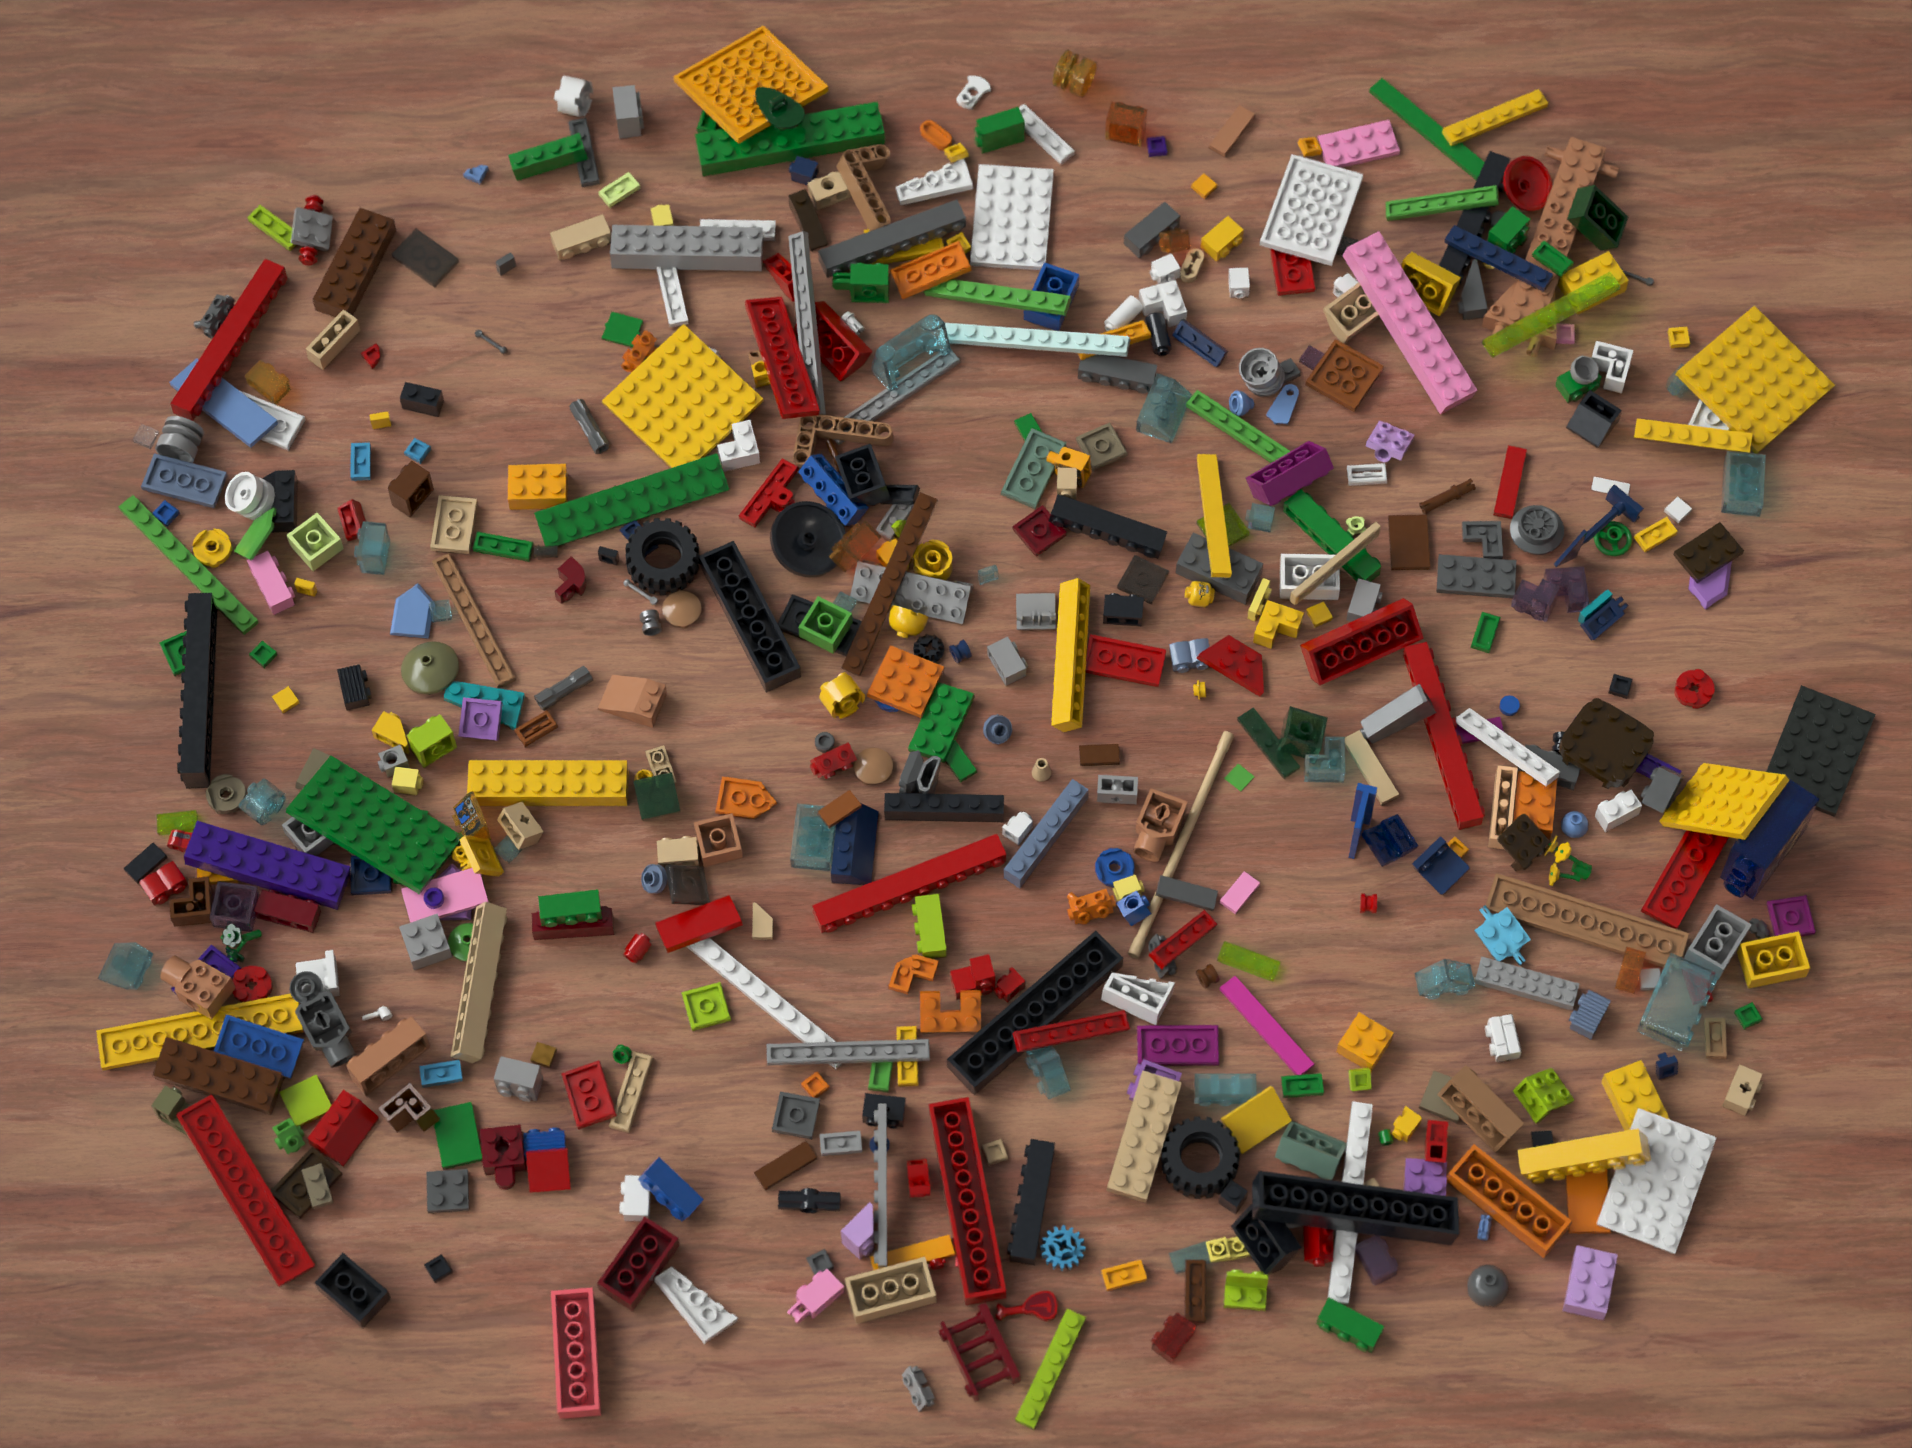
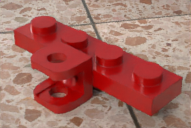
M782 458L739 514V519L756 528L771 506L773 510L780 513L787 504L795 503L793 493L786 487L799 471L798 466Z

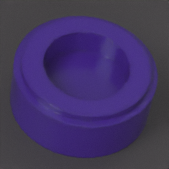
M430 888L424 893L423 899L427 907L437 909L444 903V895L440 889Z

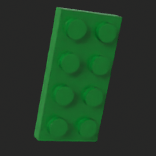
M938 682L908 746V751L914 752L919 750L921 756L927 758L938 756L941 762L945 763L973 703L974 693Z

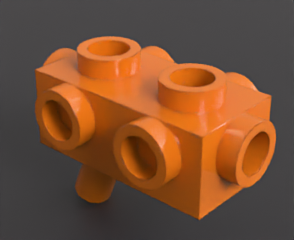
M644 330L641 336L637 334L631 343L634 345L631 350L627 349L622 356L624 362L621 367L625 371L632 373L643 362L645 357L648 358L658 348L654 347L657 338Z
M1107 889L1077 897L1073 892L1067 895L1070 909H1067L1070 921L1074 920L1075 924H1087L1090 920L1098 917L1106 918L1110 913H1114L1113 907H1116L1113 895L1109 896Z

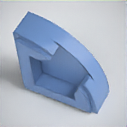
M479 165V167L472 169L469 168L464 172L463 176L468 180L481 184L489 168L485 165Z

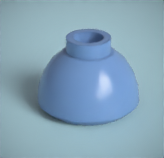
M1235 390L1231 394L1229 409L1232 413L1241 417L1248 413L1250 409H1253L1254 400L1249 398L1246 393Z
M1571 811L1562 818L1561 829L1568 837L1579 838L1588 831V820L1583 813Z

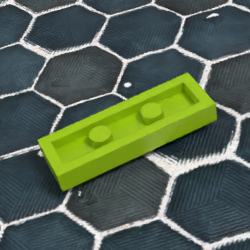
M259 205L247 217L250 223L287 250L291 251L297 245L291 243L292 228L263 206Z

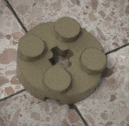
M228 774L220 775L211 781L206 790V799L209 806L217 814H230L245 805L246 789L240 779ZM227 790L231 795L228 798L221 797L224 794L223 791Z

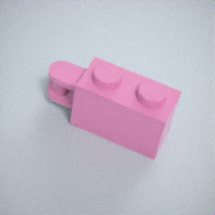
M828 1269L824 1272L819 1271L809 1285L805 1284L797 1291V1303L787 1312L795 1318L797 1324L808 1315L814 1319L844 1293V1286ZM802 1307L805 1311L801 1313L798 1309Z

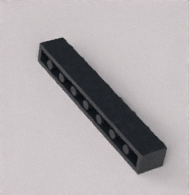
M1489 151L1473 189L1497 185L1498 191L1502 192L1504 188V172L1511 158ZM1496 205L1463 210L1456 226L1482 238L1485 230L1483 225L1485 222H1489L1492 214L1490 209L1491 207L1495 208ZM1448 245L1439 266L1461 277L1459 285H1461L1464 278L1462 273L1464 269H1468L1471 262L1470 255Z

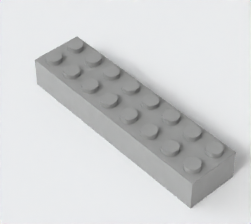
M612 225L611 268L657 269L656 267H660L661 269H672V267H676V270L762 271L763 227Z

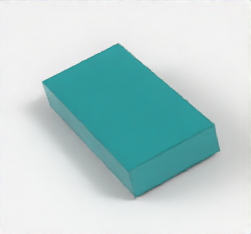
M1609 590L1604 591L1580 612L1578 622L1580 624L1612 599L1613 594Z

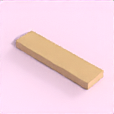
M1359 730L1343 738L1342 742L1370 786L1378 787L1376 797L1380 804L1383 805L1399 797L1398 791L1366 739H1364L1361 731Z
M633 1051L615 1106L617 1116L611 1118L610 1128L627 1133L630 1132L653 1056Z

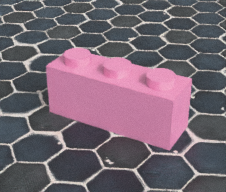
M269 551L255 556L252 561L247 560L249 568L273 615L295 605L293 601L295 594L291 586L287 588L285 584L287 579L284 572L278 571L279 563L275 555L271 557Z

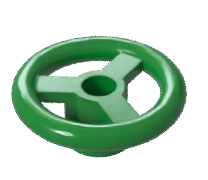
M1611 521L1594 536V543L1603 554L1620 556L1630 549L1632 534L1624 524ZM1610 527V528L1607 530V533L1602 532L1604 529ZM1625 534L1627 538L1626 544L1619 550L1618 542ZM1600 538L1607 540L1611 544L1612 550L1603 547Z

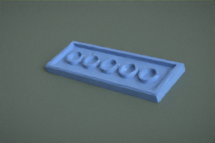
M196 358L170 381V385L178 391L199 359ZM223 378L220 385L214 388L210 400L204 403L202 411L250 448L278 424V421Z

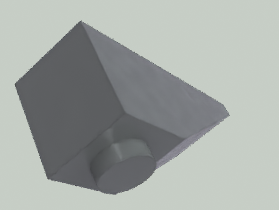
M1477 259L1472 261L1461 300L1457 303L1459 314L1462 313L1463 320L1484 318L1487 312Z

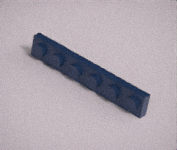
M1455 225L1445 238L1444 243L1543 292L1553 279V273Z

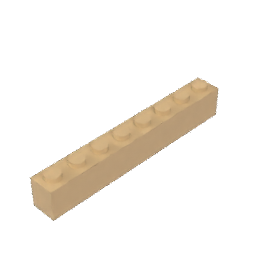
M488 902L476 906L451 1051L452 1058L468 1063L481 1060L485 1052L483 1047L484 1040L488 1034L487 1023L491 1016L490 1005L494 997L493 987L498 975L496 969L501 958L499 952L504 940L503 928L507 921V908Z

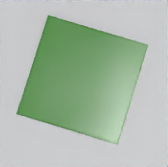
M1237 764L1224 779L1239 791H1242L1255 776L1240 764Z

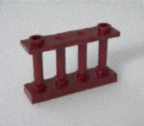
M986 1302L978 1305V1313H976L975 1317L948 1329L944 1321L940 1322L938 1333L941 1340L947 1342L967 1384L964 1388L968 1397L972 1396L976 1402L979 1400L977 1391L1004 1379H1010L1013 1385L1020 1382L1021 1376ZM979 1323L980 1325H985L987 1331L984 1335L957 1347L955 1346L951 1336ZM993 1342L996 1348L993 1350L994 1353L964 1365L960 1354L984 1343ZM996 1360L998 1362L1002 1361L1005 1368L1001 1372L973 1384L969 1375L970 1372Z

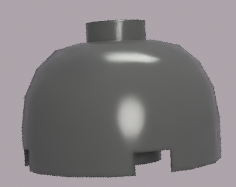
M1489 1264L1479 1266L1473 1270L1468 1278V1295L1479 1306L1495 1307L1503 1302L1508 1293L1509 1284L1507 1276L1497 1266Z

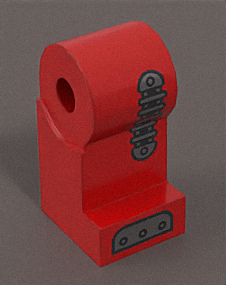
M176 829L171 830L167 847L186 852L192 833Z

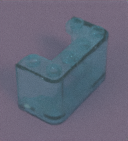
M1670 953L1639 1023L1637 1032L1680 1051L1683 1050L1684 1046L1688 1047L1694 1034L1691 1031L1693 1024L1698 1025L1702 1016L1699 1013L1701 1006L1706 1007L1710 998L1707 993L1713 992L1718 977L1715 976L1716 972Z

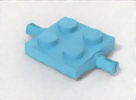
M1486 905L1479 909L1486 920L1474 931L1494 959L1501 962L1503 959L1513 956L1519 965L1522 962L1524 963L1526 960L1519 951L1531 939L1509 908L1506 907L1501 912L1493 915Z

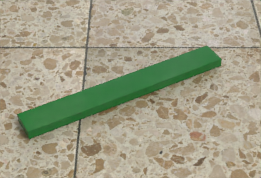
M1381 78L1369 89V93L1472 178L1477 180L1484 165V161L1462 143L1450 146L1442 133L1443 127L1385 79Z

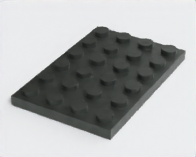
M1801 685L1766 771L1786 775L1790 780L1779 795L1835 817L1876 714Z

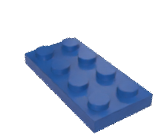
M226 1014L214 1052L281 1072L285 1077L291 1078L304 1039Z

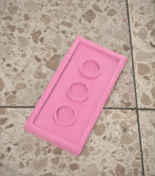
M472 868L433 879L420 894L408 887L401 889L410 923L434 914H438L439 919L474 909L476 906L488 902L481 874L474 873ZM430 888H438L444 895V903L437 909L427 907L424 902V893Z

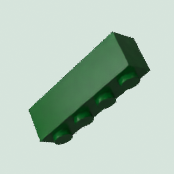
M580 133L508 155L517 181L588 159Z

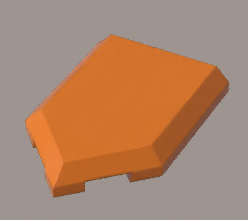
M722 776L715 814L727 815L733 813V816L755 819L775 806L777 802L769 794L762 782Z

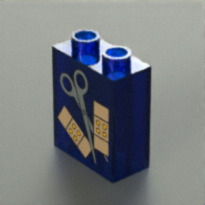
M1792 780L1787 783L1745 840L1738 839L1732 846L1720 876L1724 880L1723 885L1728 892L1739 898L1746 895L1752 900L1755 899L1806 831L1819 798Z

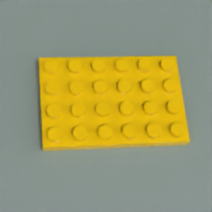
M1703 763L1691 780L1687 782L1685 788L1676 797L1669 809L1666 810L1660 819V823L1664 827L1745 840L1790 780L1783 774Z

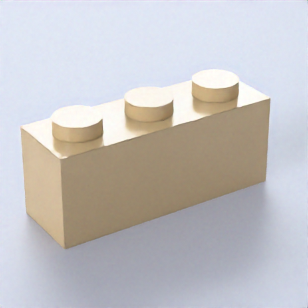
M603 214L550 233L551 241L559 260L569 259L576 254L589 252L593 248L603 247L611 242V232Z
M343 309L306 348L308 359L323 370L360 332L358 319Z

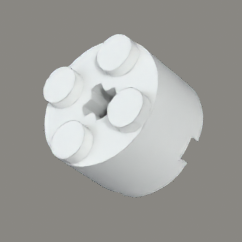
M563 76L560 89L554 95V100L557 101L558 112L578 117L585 116L592 102V99H589V93L593 94L592 83L575 77Z

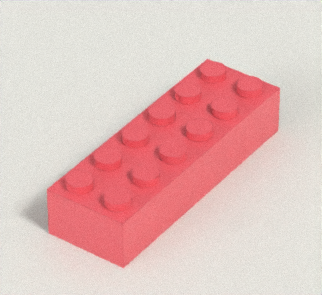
M593 1288L551 1291L557 1413L559 1419L601 1416Z

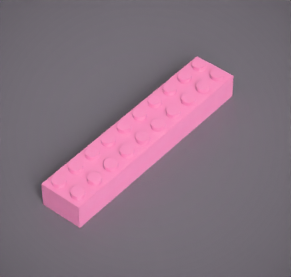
M1378 231L1347 247L1342 256L1438 412L1442 414L1471 399L1477 392L1475 385L1381 233Z

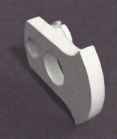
M968 76V84L956 98L957 103L961 107L972 110L984 93L991 92L988 82L979 76ZM974 89L978 94L971 96L968 91Z

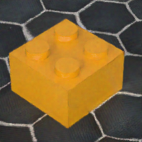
M1359 1012L1338 1043L1336 1052L1362 1068H1370L1372 1073L1392 1042L1394 1032Z

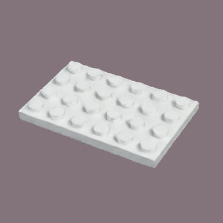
M1292 154L1261 237L1260 246L1332 266L1360 188L1363 174Z
M979 164L970 266L1041 270L1044 262L1046 263L1053 169Z
M1638 1108L1630 1130L1640 1129L1648 1136L1651 1161L1645 1162L1646 1164L1642 1166L1630 1164L1625 1165L1624 1169L1615 1170L1596 1225L1675 1254L1716 1137Z

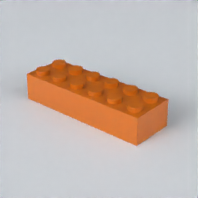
M1475 1144L1472 1145L1448 1173L1447 1182L1542 1258H1545L1570 1227L1572 1221Z

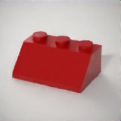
M343 1089L307 1139L311 1147L344 1167L379 1117L361 1100Z

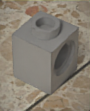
M401 745L378 753L380 761H377L381 772H386L387 777L394 775L395 767L410 769ZM392 759L397 760L394 764H388Z

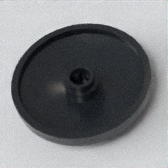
M802 501L787 506L776 517L770 531V544L776 559L785 569L802 577H819L829 573L840 563L846 551L847 537L841 520L832 510L816 502Z

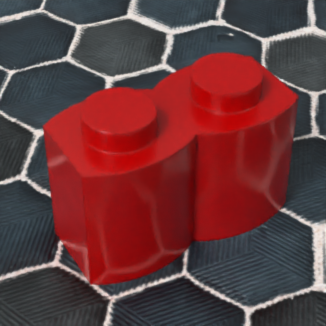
M174 861L167 863L139 882L153 905L164 904L169 896L183 892L188 885Z

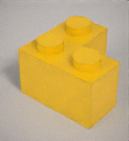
M1267 600L1254 632L1253 643L1272 649L1277 633L1296 639L1303 623L1304 612Z

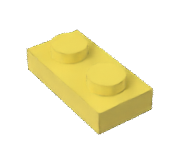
M1262 579L1248 610L1247 619L1255 621L1257 615L1261 616L1265 606L1263 605L1264 599L1268 600L1272 591L1269 588L1270 580Z

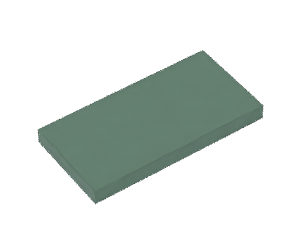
M1031 428L1000 495L1036 509L1055 470V465L1046 461L1050 451L1059 454L1060 450L1066 447V442Z

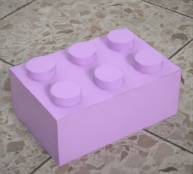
M1576 1246L1563 1311L1604 1320L1609 1303L1617 1254Z

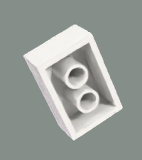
M1281 554L1280 599H1290L1291 592L1335 555ZM1340 569L1304 599L1338 600Z

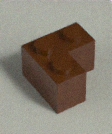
M209 877L188 879L189 897L169 900L170 918L174 927L213 923V891Z
M411 1083L378 1108L397 1133L413 1120L423 1132L440 1120L432 1107Z

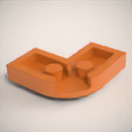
M912 955V957H907L897 962L888 986L889 989L908 994L913 977L933 982L939 961L920 955Z

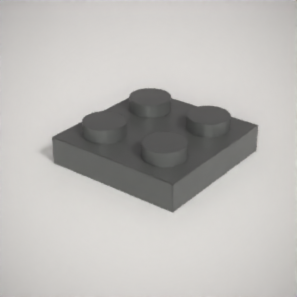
M780 1091L772 1132L812 1139L820 1099Z
M468 1169L427 1172L428 1213L469 1211Z

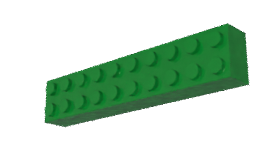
M877 101L805 114L803 122L795 128L783 130L770 125L739 144L724 129L696 133L695 141L702 177L795 161L797 156L812 158L862 147L885 145V132Z

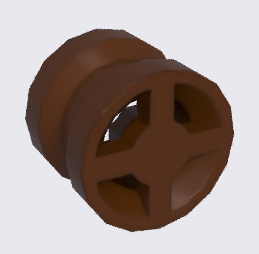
M1212 964L1206 965V968L1203 970H1196L1197 978L1204 989L1209 987L1211 983L1220 981Z

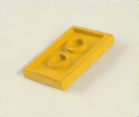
M1269 1086L1221 1118L1225 1128L1229 1127L1232 1131V1137L1236 1136L1237 1146L1240 1147L1241 1154L1292 1121L1272 1086Z

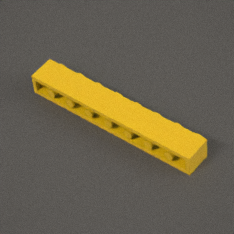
M1079 578L1060 583L1051 726L1062 732L1082 728L1090 585Z

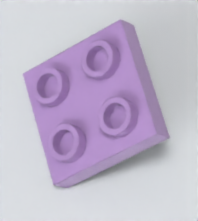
M1379 421L1368 438L1366 447L1375 450V457L1380 462H1388L1391 457L1402 460L1415 435L1394 427L1389 423Z

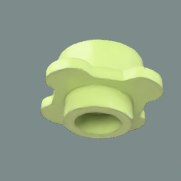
M1358 516L1348 518L1346 520L1348 532L1352 536L1363 533L1366 530L1364 527L1365 519Z

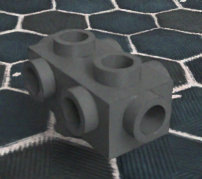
M217 294L202 320L194 322V327L196 329L201 328L205 336L213 339L235 305V299L229 295L222 296Z

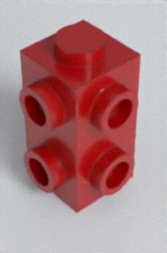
M848 742L810 760V769L818 778L824 776L827 779L836 775L835 771L840 768L842 771L853 767L852 763L857 758Z
M1304 1226V1261L1312 1263L1315 1267H1323L1325 1263L1333 1262V1230Z

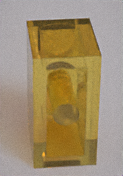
M261 360L245 375L247 384L275 405L291 390L289 379L284 374L277 373L271 364H265Z

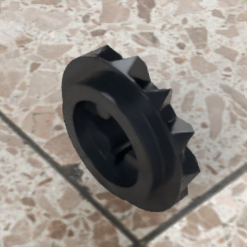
M926 634L919 637L914 642L913 647L914 655L934 663L942 658L945 650L942 640L937 638L935 634L933 636ZM932 643V649L934 650H929L926 654L924 646L928 647Z

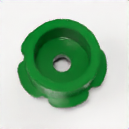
M623 1044L617 1045L616 1049L613 1050V1058L617 1063L624 1064L631 1060L632 1051L628 1046Z

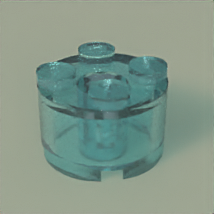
M264 778L257 784L255 782L250 784L247 789V796L239 803L238 807L260 825H265L272 820L269 817L273 812L277 814L281 810L286 800L285 793Z

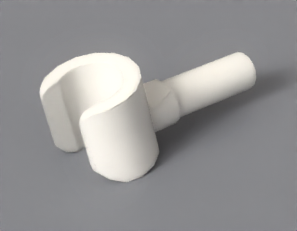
M382 1006L376 1012L363 1015L362 1018L364 1021L380 1016L382 1021H386L392 1017V1014L387 1007Z

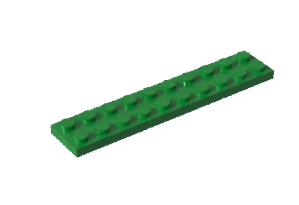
M716 453L535 512L534 515L546 550L635 520L729 491V486Z

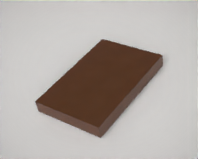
M1388 515L1391 570H1430L1427 515Z

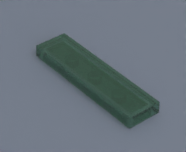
M1254 708L1237 717V721L1283 779L1300 769V765Z

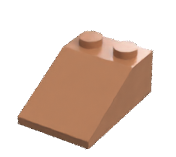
M612 675L598 710L653 728L667 696L666 685L647 678Z

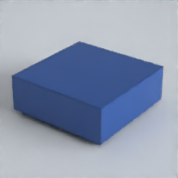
M164 500L152 514L168 527L180 512Z

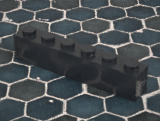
M1060 494L1056 497L1048 521L1057 527L1071 529L1074 533H1083L1089 535L1092 539H1101L1107 541L1110 545H1118L1130 552H1139L1148 558L1156 559L1160 556L1168 532Z
M885 793L884 817L885 820L1004 823V795Z
M1031 1139L1030 1145L1025 1146L1024 1157H1027L1026 1165L1022 1164L1021 1176L1024 1177L1023 1184H1019L1017 1196H1021L1020 1203H1015L1014 1215L1017 1216L1016 1223L1012 1222L1010 1235H1014L1013 1243L1009 1242L1007 1248L1010 1262L1035 1266L1055 1151L1054 1142Z

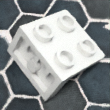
M333 950L325 951L326 958L296 963L297 974L303 971L317 974L323 984L322 992L332 993L334 997L340 996L337 962ZM305 984L302 987V992H310L312 985Z

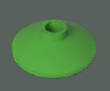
M473 923L457 926L448 938L451 954L461 961H467L470 941L465 942L464 939L466 937L471 938Z

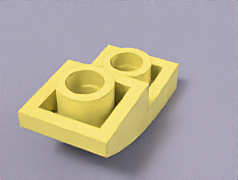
M1224 1237L1205 1242L1210 1262L1250 1257V1254L1238 1237L1229 1239Z

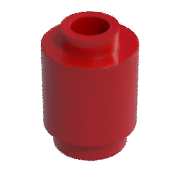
M640 933V935L635 934L625 947L623 956L635 964L638 960L641 961L651 947L649 942L651 939L643 933Z

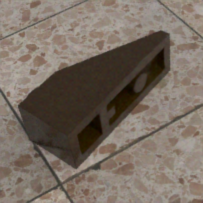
M803 189L788 195L789 207L801 232H808L810 251L828 245L807 190Z

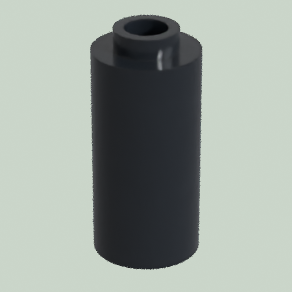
M1152 313L1145 318V321L1151 333L1150 340L1153 352L1158 356H1166L1172 350L1165 318L1162 313Z

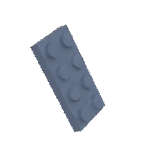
M154 453L141 488L145 491L215 509L228 475L225 471Z

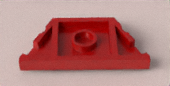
M1227 635L1197 655L1196 659L1260 697L1264 693L1262 654L1232 636Z

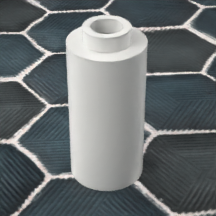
M1129 296L1104 321L1106 331L1128 325L1143 310L1141 302L1134 296Z

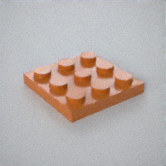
M890 645L867 692V697L921 718L942 676L944 666Z

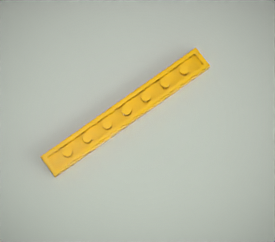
M1197 454L1211 577L1231 578L1232 571L1217 455Z

